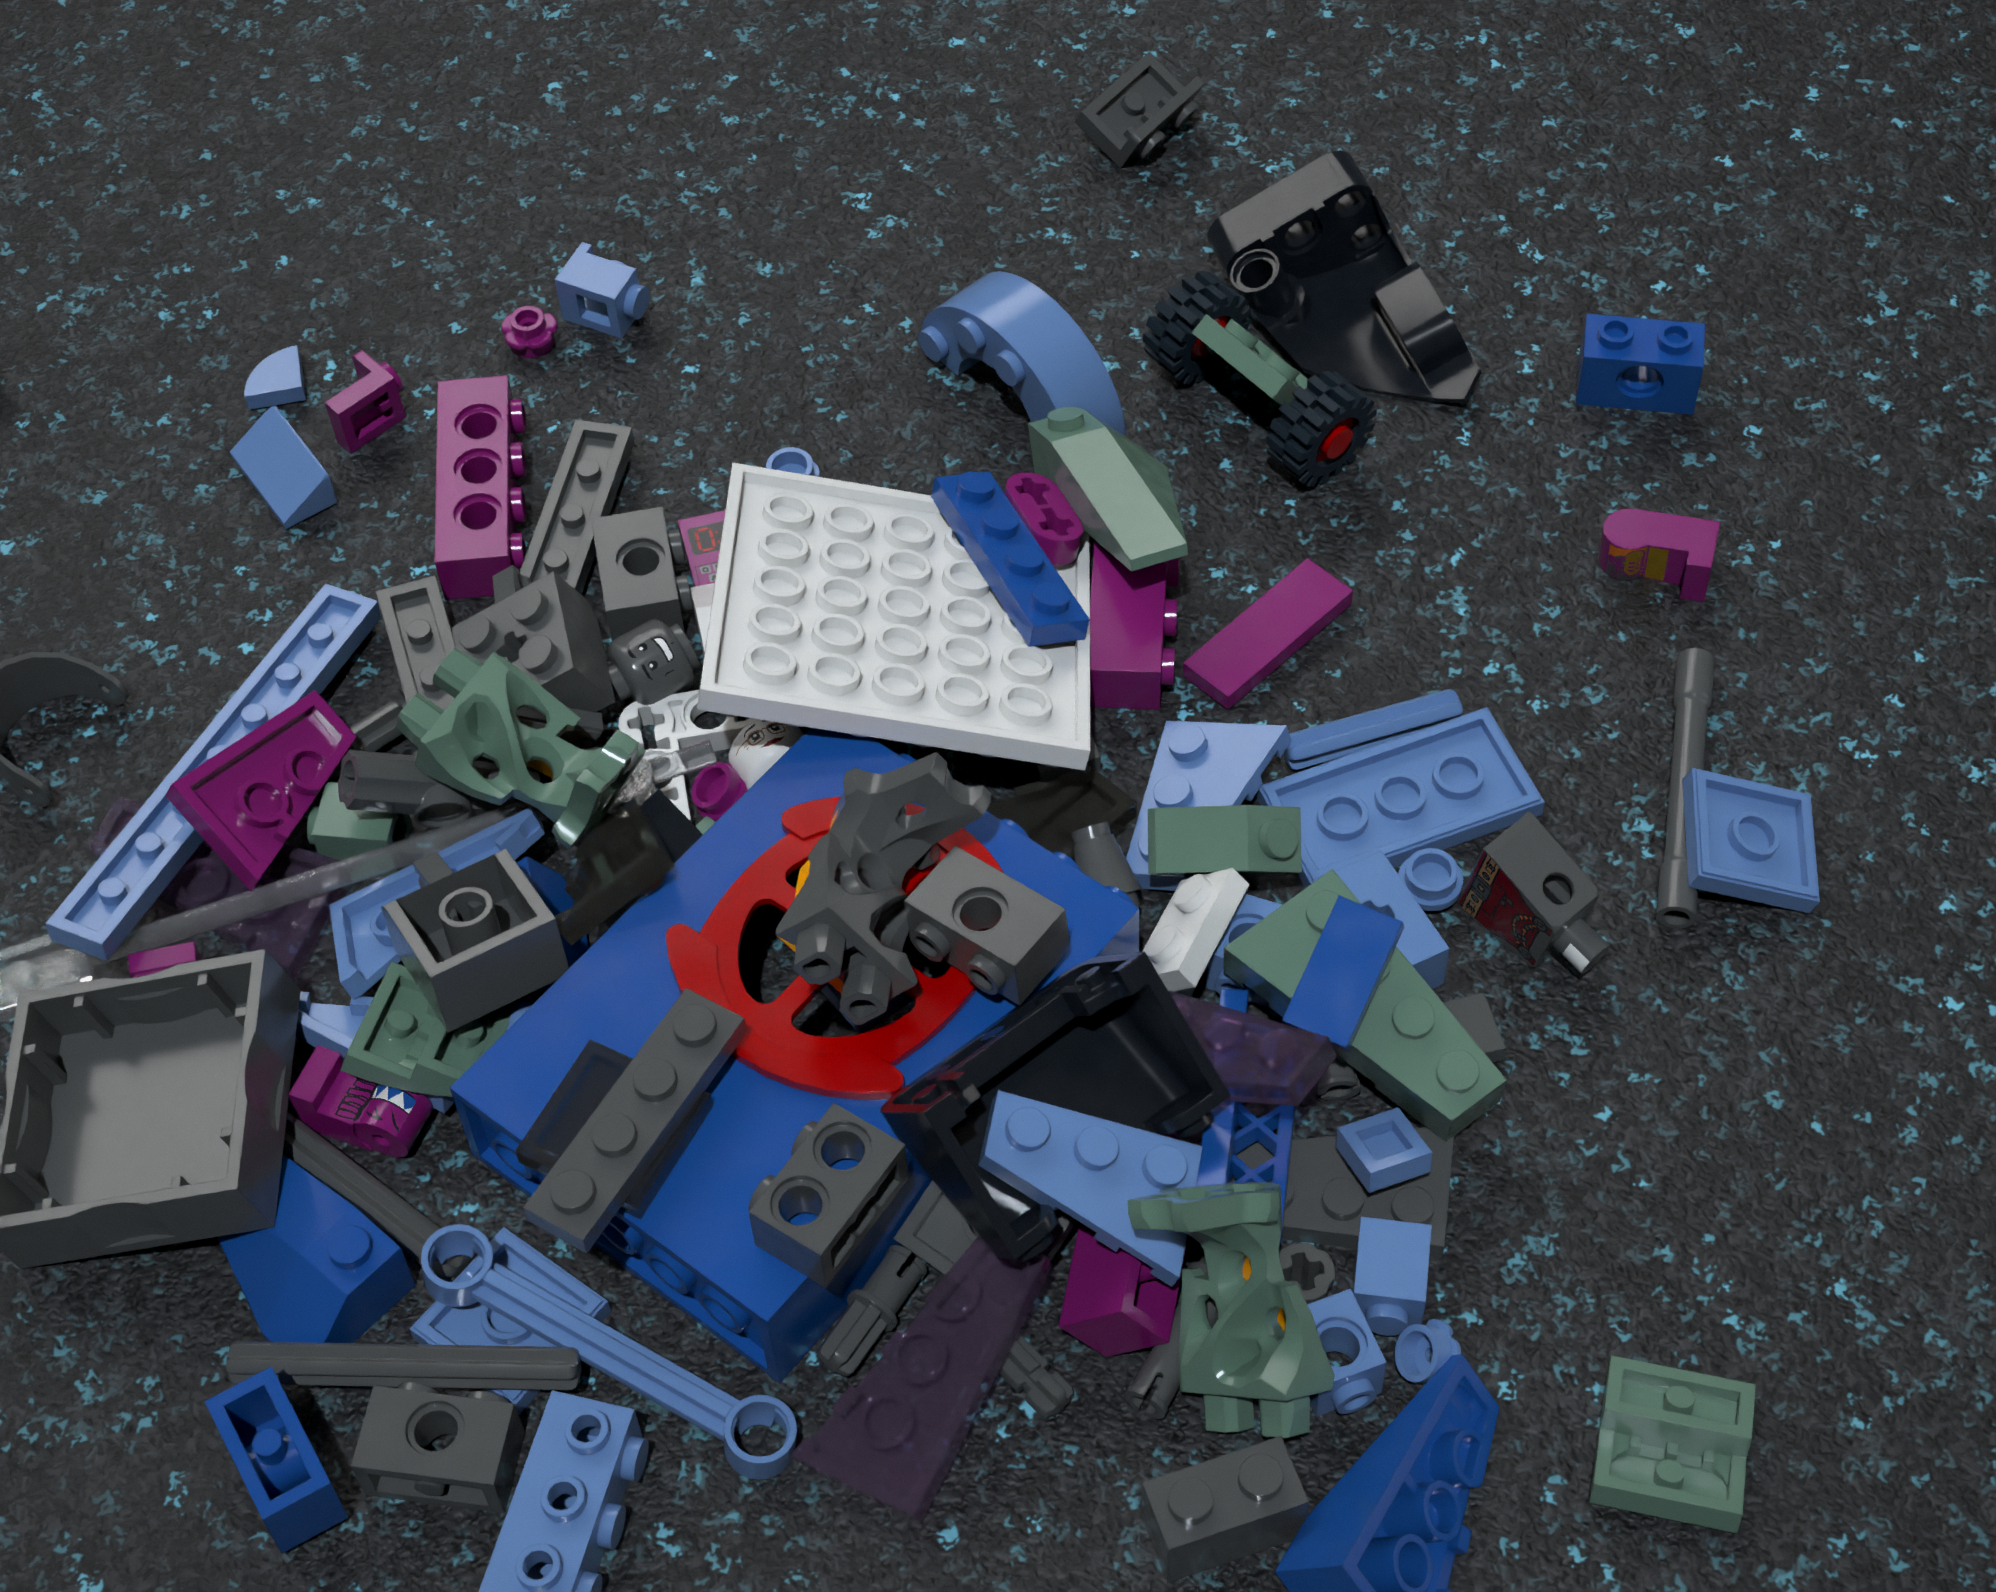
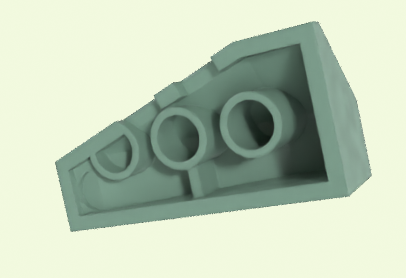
M1057 408L1049 412L1047 418L1028 423L1034 473L1047 477L1058 486L1081 520L1083 530L1130 571L1188 555L1187 541L1166 465L1143 447L1083 408Z

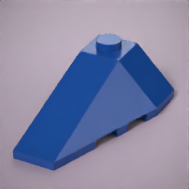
M282 1155L275 1227L217 1237L259 1328L268 1342L354 1343L416 1286L401 1247L355 1206L285 1155Z
M1463 1354L1452 1355L1306 1517L1275 1570L1276 1575L1289 1592H1453L1448 1586L1455 1555L1467 1553L1472 1530L1463 1525L1470 1488L1482 1486L1500 1408Z

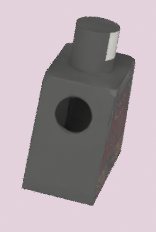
M1530 811L1483 848L1457 901V905L1528 966L1538 967L1558 950L1581 974H1584L1610 948V945L1586 922L1588 915L1600 896L1597 887Z

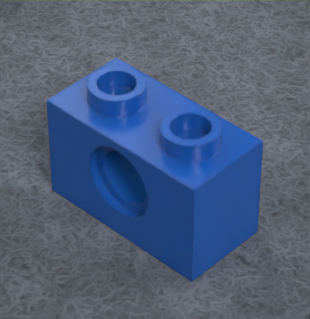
M1586 313L1578 359L1576 404L1693 415L1704 368L1705 324Z
M272 1366L204 1401L264 1524L281 1554L349 1518Z

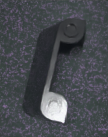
M1145 952L1098 956L1067 970L1026 999L1020 1006L1015 1007L885 1102L880 1112L894 1135L900 1142L905 1144V1148L992 1252L1000 1259L1023 1262L1038 1255L1053 1242L1054 1238L1050 1232L1058 1224V1217L1051 1206L1037 1203L978 1165L991 1103L998 1090L1160 1135L1175 1133L1178 1139L1190 1137L1208 1126L1214 1119L1211 1110L1231 1095Z

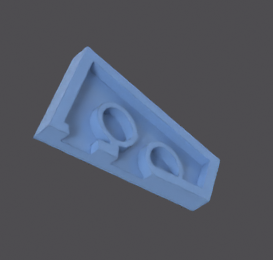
M1166 721L1126 857L1142 889L1175 891L1181 880L1192 877L1188 875L1148 874V809L1241 805L1244 799L1251 801L1263 784L1261 774L1273 756L1281 758L1292 742L1287 725Z
M998 1090L991 1103L978 1165L1037 1203L1049 1205L1053 1210L1060 1209L1096 1232L1093 1238L1115 1252L1122 1248L1152 1267L1150 1274L1172 1287L1180 1278L1187 1234L1172 1230L1133 1229L1128 1215L1127 1200L1160 1194V1189L1196 1186L1203 1146Z

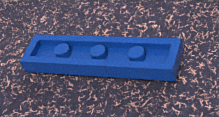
M971 471L961 475L935 477L931 498L1028 647L1084 640L1090 622L1089 617L991 473Z

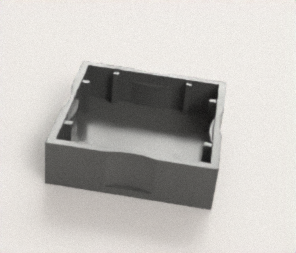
M266 949L177 964L166 970L141 977L126 979L100 978L19 993L5 1072L7 1089L6 1107L0 1127V1251L20 1269L275 1227L289 1100L288 1094L290 1091L301 990Z

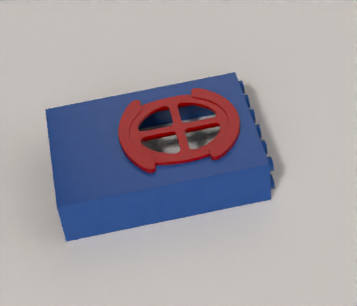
M810 728L450 1087L472 1155L528 1197H531L685 988L744 1017L747 1033L601 1233L594 1246L779 1384L849 1307L847 1303L849 1293L854 1289H862L886 1256L885 1254L889 1247L892 1245L903 1246L893 1238L932 1182V1179L906 1149L908 1180L826 1288L755 1245L748 1210L749 1202L755 1189L768 1175L777 1176L791 1158L792 1146L803 1127L810 1121L818 1123L833 1103L899 1140L880 1112L885 1102L1018 1006V1004L999 993L990 995L983 992L969 980L966 973L952 965L946 974L938 978H930L912 967L918 982L914 987L904 991L905 994L915 1001V1006L909 1013L892 1023L869 1032L841 1037H821L808 1035L797 1030L792 1025V1022L827 983L823 985L809 984L799 975L776 1000L767 1004L755 1001L746 992L739 971V949L746 925L753 911L760 905L772 904L783 912H787L795 899L796 889L786 881L787 877L809 860V853L819 839L829 832L833 810L844 793L843 781L845 773L853 768H857L871 773L883 774L917 761L907 754H896L877 742L874 737H857L848 733ZM917 802L904 806L906 815H915L926 809L924 804ZM987 811L982 817L937 842L936 844L940 848L939 859L922 870L911 867L906 872L902 881V889L908 897L956 845L1065 908L1070 949L1026 999L1067 970L1086 960L1098 956L1139 952V908L1135 906L1134 902L1125 892L1114 886H1103L1083 873L1080 867L1067 855L1061 852L1052 853L1031 840L1017 823L1009 819L1000 820ZM988 928L979 929L977 931H985L988 930ZM844 1158L835 1161L830 1167L846 1170L856 1166L859 1161ZM809 1212L798 1213L787 1222L793 1225H806L813 1222L818 1215Z

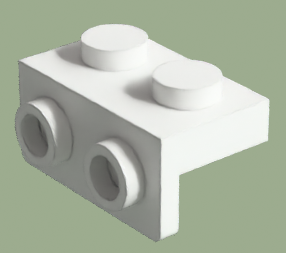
M1233 867L1204 875L1196 874L1188 879L1181 880L1142 951L1148 956L1181 1013L1185 1009L1210 958L1250 885Z

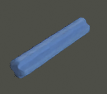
M1446 689L1289 733L1292 742L1283 753L1287 765L1292 770L1341 758L1460 717L1463 713L1462 704L1454 690Z

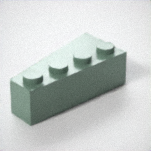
M1331 869L1225 946L1223 972L1242 987L1244 984L1269 1002L1271 1009L1284 1017L1338 896L1340 895L1361 904L1336 872ZM1397 946L1348 1053L1320 1041L1324 1044L1326 1051L1344 1065L1347 1062L1374 1082L1376 1089L1446 1142L1499 1103L1507 1081Z

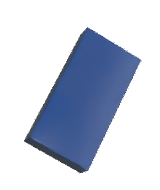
M1339 895L1284 1014L1283 1024L1348 1053L1403 932V921Z

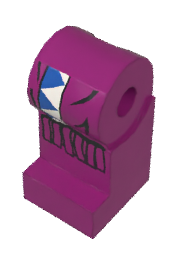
M317 1045L288 1094L299 1120L319 1134L370 1152L375 1150L394 1157H405L408 1155L433 1110L430 1100L422 1093L388 1087L340 1071L344 1061L341 1053Z

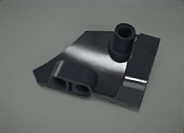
M1341 150L1331 151L1320 156L1222 214L1212 223L1207 234L1208 242L1235 290L1249 302L1247 305L1251 308L1250 316L1267 329L1304 373L1312 376L1316 375L1320 378L1321 373L1324 371H1330L1332 374L1335 371L1358 389L1368 392L1431 402L1467 403L1482 372L1440 297L1418 262L1415 261L1413 263L1392 230L1376 195L1348 152Z

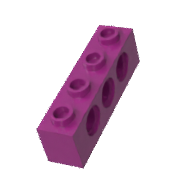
M508 375L438 381L435 566L445 600L494 596L492 576L511 565L521 569L527 553L523 532L517 533V523L527 521L523 487H517V478H523L527 475L523 442H517V434L526 433V413L523 399H513Z

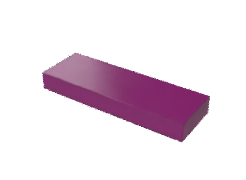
M1309 558L1305 559L1183 662V676L1229 710L1352 604L1353 590Z

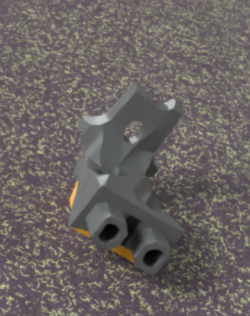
M937 752L883 774L871 773L857 768H853L845 773L843 781L844 793L833 810L829 832L819 839L808 855L809 860L800 868L795 899L776 928V936L795 952L793 970L809 984L823 985L829 982L841 993L839 1011L855 1025H862L885 1013L889 999L914 987L918 982L906 953L902 952L909 932L904 904L907 894L902 889V881L906 872L911 867L922 870L934 864L939 859L940 848L936 843L982 817L991 803L992 793L983 785L965 786L953 779L947 768V761ZM917 802L924 804L926 808L918 814L906 815L904 806Z

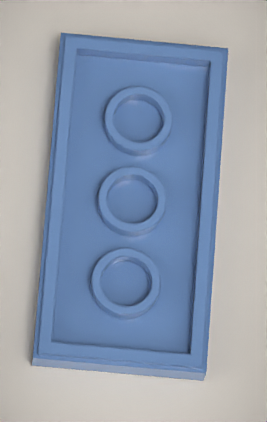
M1488 707L1263 784L1257 791V800L1260 806L1300 807L1302 873L1297 874L1305 888L1311 885L1313 880L1322 877L1331 869L1335 871L1380 850L1385 854L1391 865L1396 867L1402 865L1406 859L1418 850L1425 848L1444 850L1509 827L1528 811L1535 817L1543 814L1545 803Z

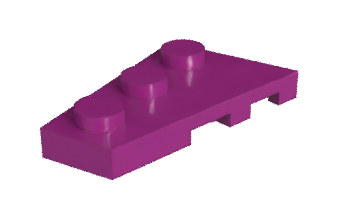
M314 690L172 783L165 796L252 892L357 736L317 691Z

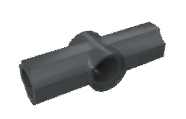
M349 750L342 759L341 773L338 780L339 801L345 803L346 809L414 814L417 824L433 829L454 827L465 823L469 819L502 821L529 807H532L537 814L536 807L516 798L510 797L503 804L496 805L474 798L423 774L415 766L418 751L412 755ZM473 761L472 766L484 778L494 779L498 776L499 771L494 762ZM527 767L530 776L540 782L539 772H534L532 768Z

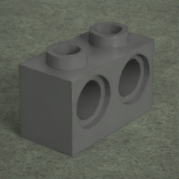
M833 1103L818 1123L810 1121L803 1127L792 1146L791 1158L777 1176L768 1175L755 1189L748 1206L755 1245L826 1288L908 1180L905 1144ZM844 1158L859 1161L856 1166L846 1170L830 1167L835 1161ZM809 1212L818 1215L813 1222L806 1225H793L787 1222L798 1213Z

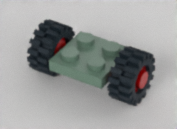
M1204 270L1197 271L1195 278L1189 274L1182 278L1181 288L1174 284L1167 291L1170 297L1166 302L1158 301L1154 307L1159 311L1157 316H1149L1146 326L1151 330L1143 333L1142 341L1147 344L1143 347L1145 353L1179 382L1182 381L1184 384H1191L1192 380L1196 383L1203 381L1206 371L1213 375L1219 370L1218 363L1223 360L1281 405L1279 410L1283 414L1281 418H1273L1270 428L1274 432L1266 437V443L1269 445L1266 450L1272 459L1301 483L1314 487L1316 482L1322 485L1328 482L1330 473L1337 476L1343 471L1342 464L1345 461L1351 464L1357 457L1353 452L1357 447L1363 448L1368 439L1364 434L1372 431L1375 425L1372 418L1377 415V409L1373 406L1375 403L1372 399L1335 371L1333 374L1330 371H1324L1321 373L1320 378L1314 375L1308 379L1290 366L1276 352L1247 331L1250 321L1246 318L1251 315V308L1247 305L1249 302L1217 275L1210 271L1207 274Z

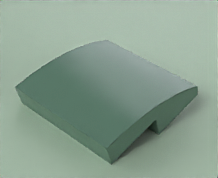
M391 961L346 1053L340 1071L388 1087L422 1094L452 1097L450 1087L507 1031L510 1016L521 998L453 1031L447 1032L407 968Z
M1611 1355L1601 1411L1589 1503L1737 1533L1743 1515L1746 1459L1752 1441L1756 1384Z

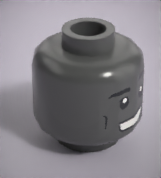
M659 619L649 620L619 636L610 643L608 648L609 658L612 663L608 670L613 693L619 702L631 698L633 702L637 701L642 705H651L672 694L685 692L693 686V670L700 666L697 655L681 627L677 623L669 627Z

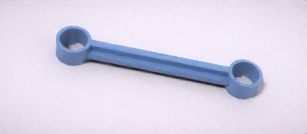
M463 1224L445 1226L434 1232L425 1242L421 1252L424 1283L429 1294L438 1302L447 1306L463 1307L478 1301L557 1347H574L578 1349L581 1361L723 1441L724 1453L728 1463L737 1473L744 1477L757 1480L769 1479L782 1473L791 1463L796 1448L797 1424L792 1411L781 1400L768 1395H754L741 1401L494 1262L492 1247L488 1238L472 1226ZM477 1253L483 1259V1265L479 1273L463 1282L444 1281L437 1277L432 1269L436 1261L443 1264L448 1258L457 1255L472 1258ZM774 1422L786 1433L783 1447L768 1456H753L745 1453L738 1447L734 1438L735 1432L742 1435L746 1429L756 1425H764L771 1428Z

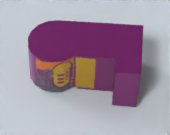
M1640 509L1614 511L1606 518L1603 524L1598 554L1599 565L1607 575L1618 580H1634L1645 577L1646 579L1682 585L1680 598L1704 603L1720 521Z

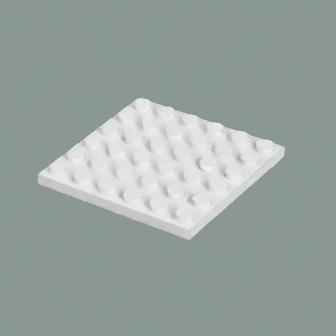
M732 463L697 710L716 712L729 717L741 716L784 723L793 727H811L848 733L857 737L881 738L912 743L920 747H938L976 753L984 757H1001L1039 763L1048 767H1065L1085 771L1090 754V622L1084 640L1028 647L934 503L931 495ZM1083 530L1076 559L1069 564L1053 566L1090 619L1089 534Z

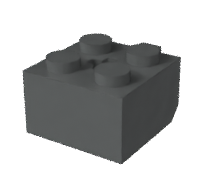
M511 565L492 576L495 604L451 627L456 649L472 656L483 664L493 652L497 653L527 674L568 708L597 712L615 702L597 616L587 599L554 571L533 582L527 576L521 575L518 568Z
M507 849L455 873L452 872L438 852L435 851L413 862L414 870L419 874L418 882L420 889L381 907L396 953L447 1032L453 1031L558 980L569 969L556 918Z

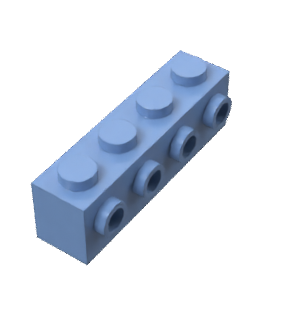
M554 1390L551 1391L479 1592H601L602 1575L597 1572L605 1549L614 1550L624 1528L626 1508L621 1505L628 1482L639 1481L648 1456V1439L642 1437L634 1409Z

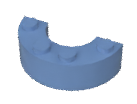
M990 272L933 309L925 317L921 332L918 333V341L924 353L935 362L940 361L957 376L979 361L985 362L996 370L998 376L1007 385L1013 388L1022 401L1031 422L1047 418L1048 413L1057 408L1078 407L1085 409L1126 436L1124 415L1118 394L1094 346L1072 317L1052 297L1030 281L1008 272Z

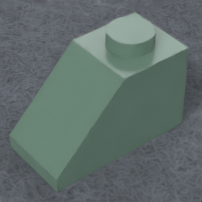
M1229 805L1148 809V874L1194 876L1232 867L1242 877H1265L1302 873L1300 807Z

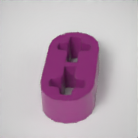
M1022 472L1008 478L1004 494L1053 565H1065L1073 562L1078 554L1084 528L1081 520L1058 486L1047 477L1035 473Z

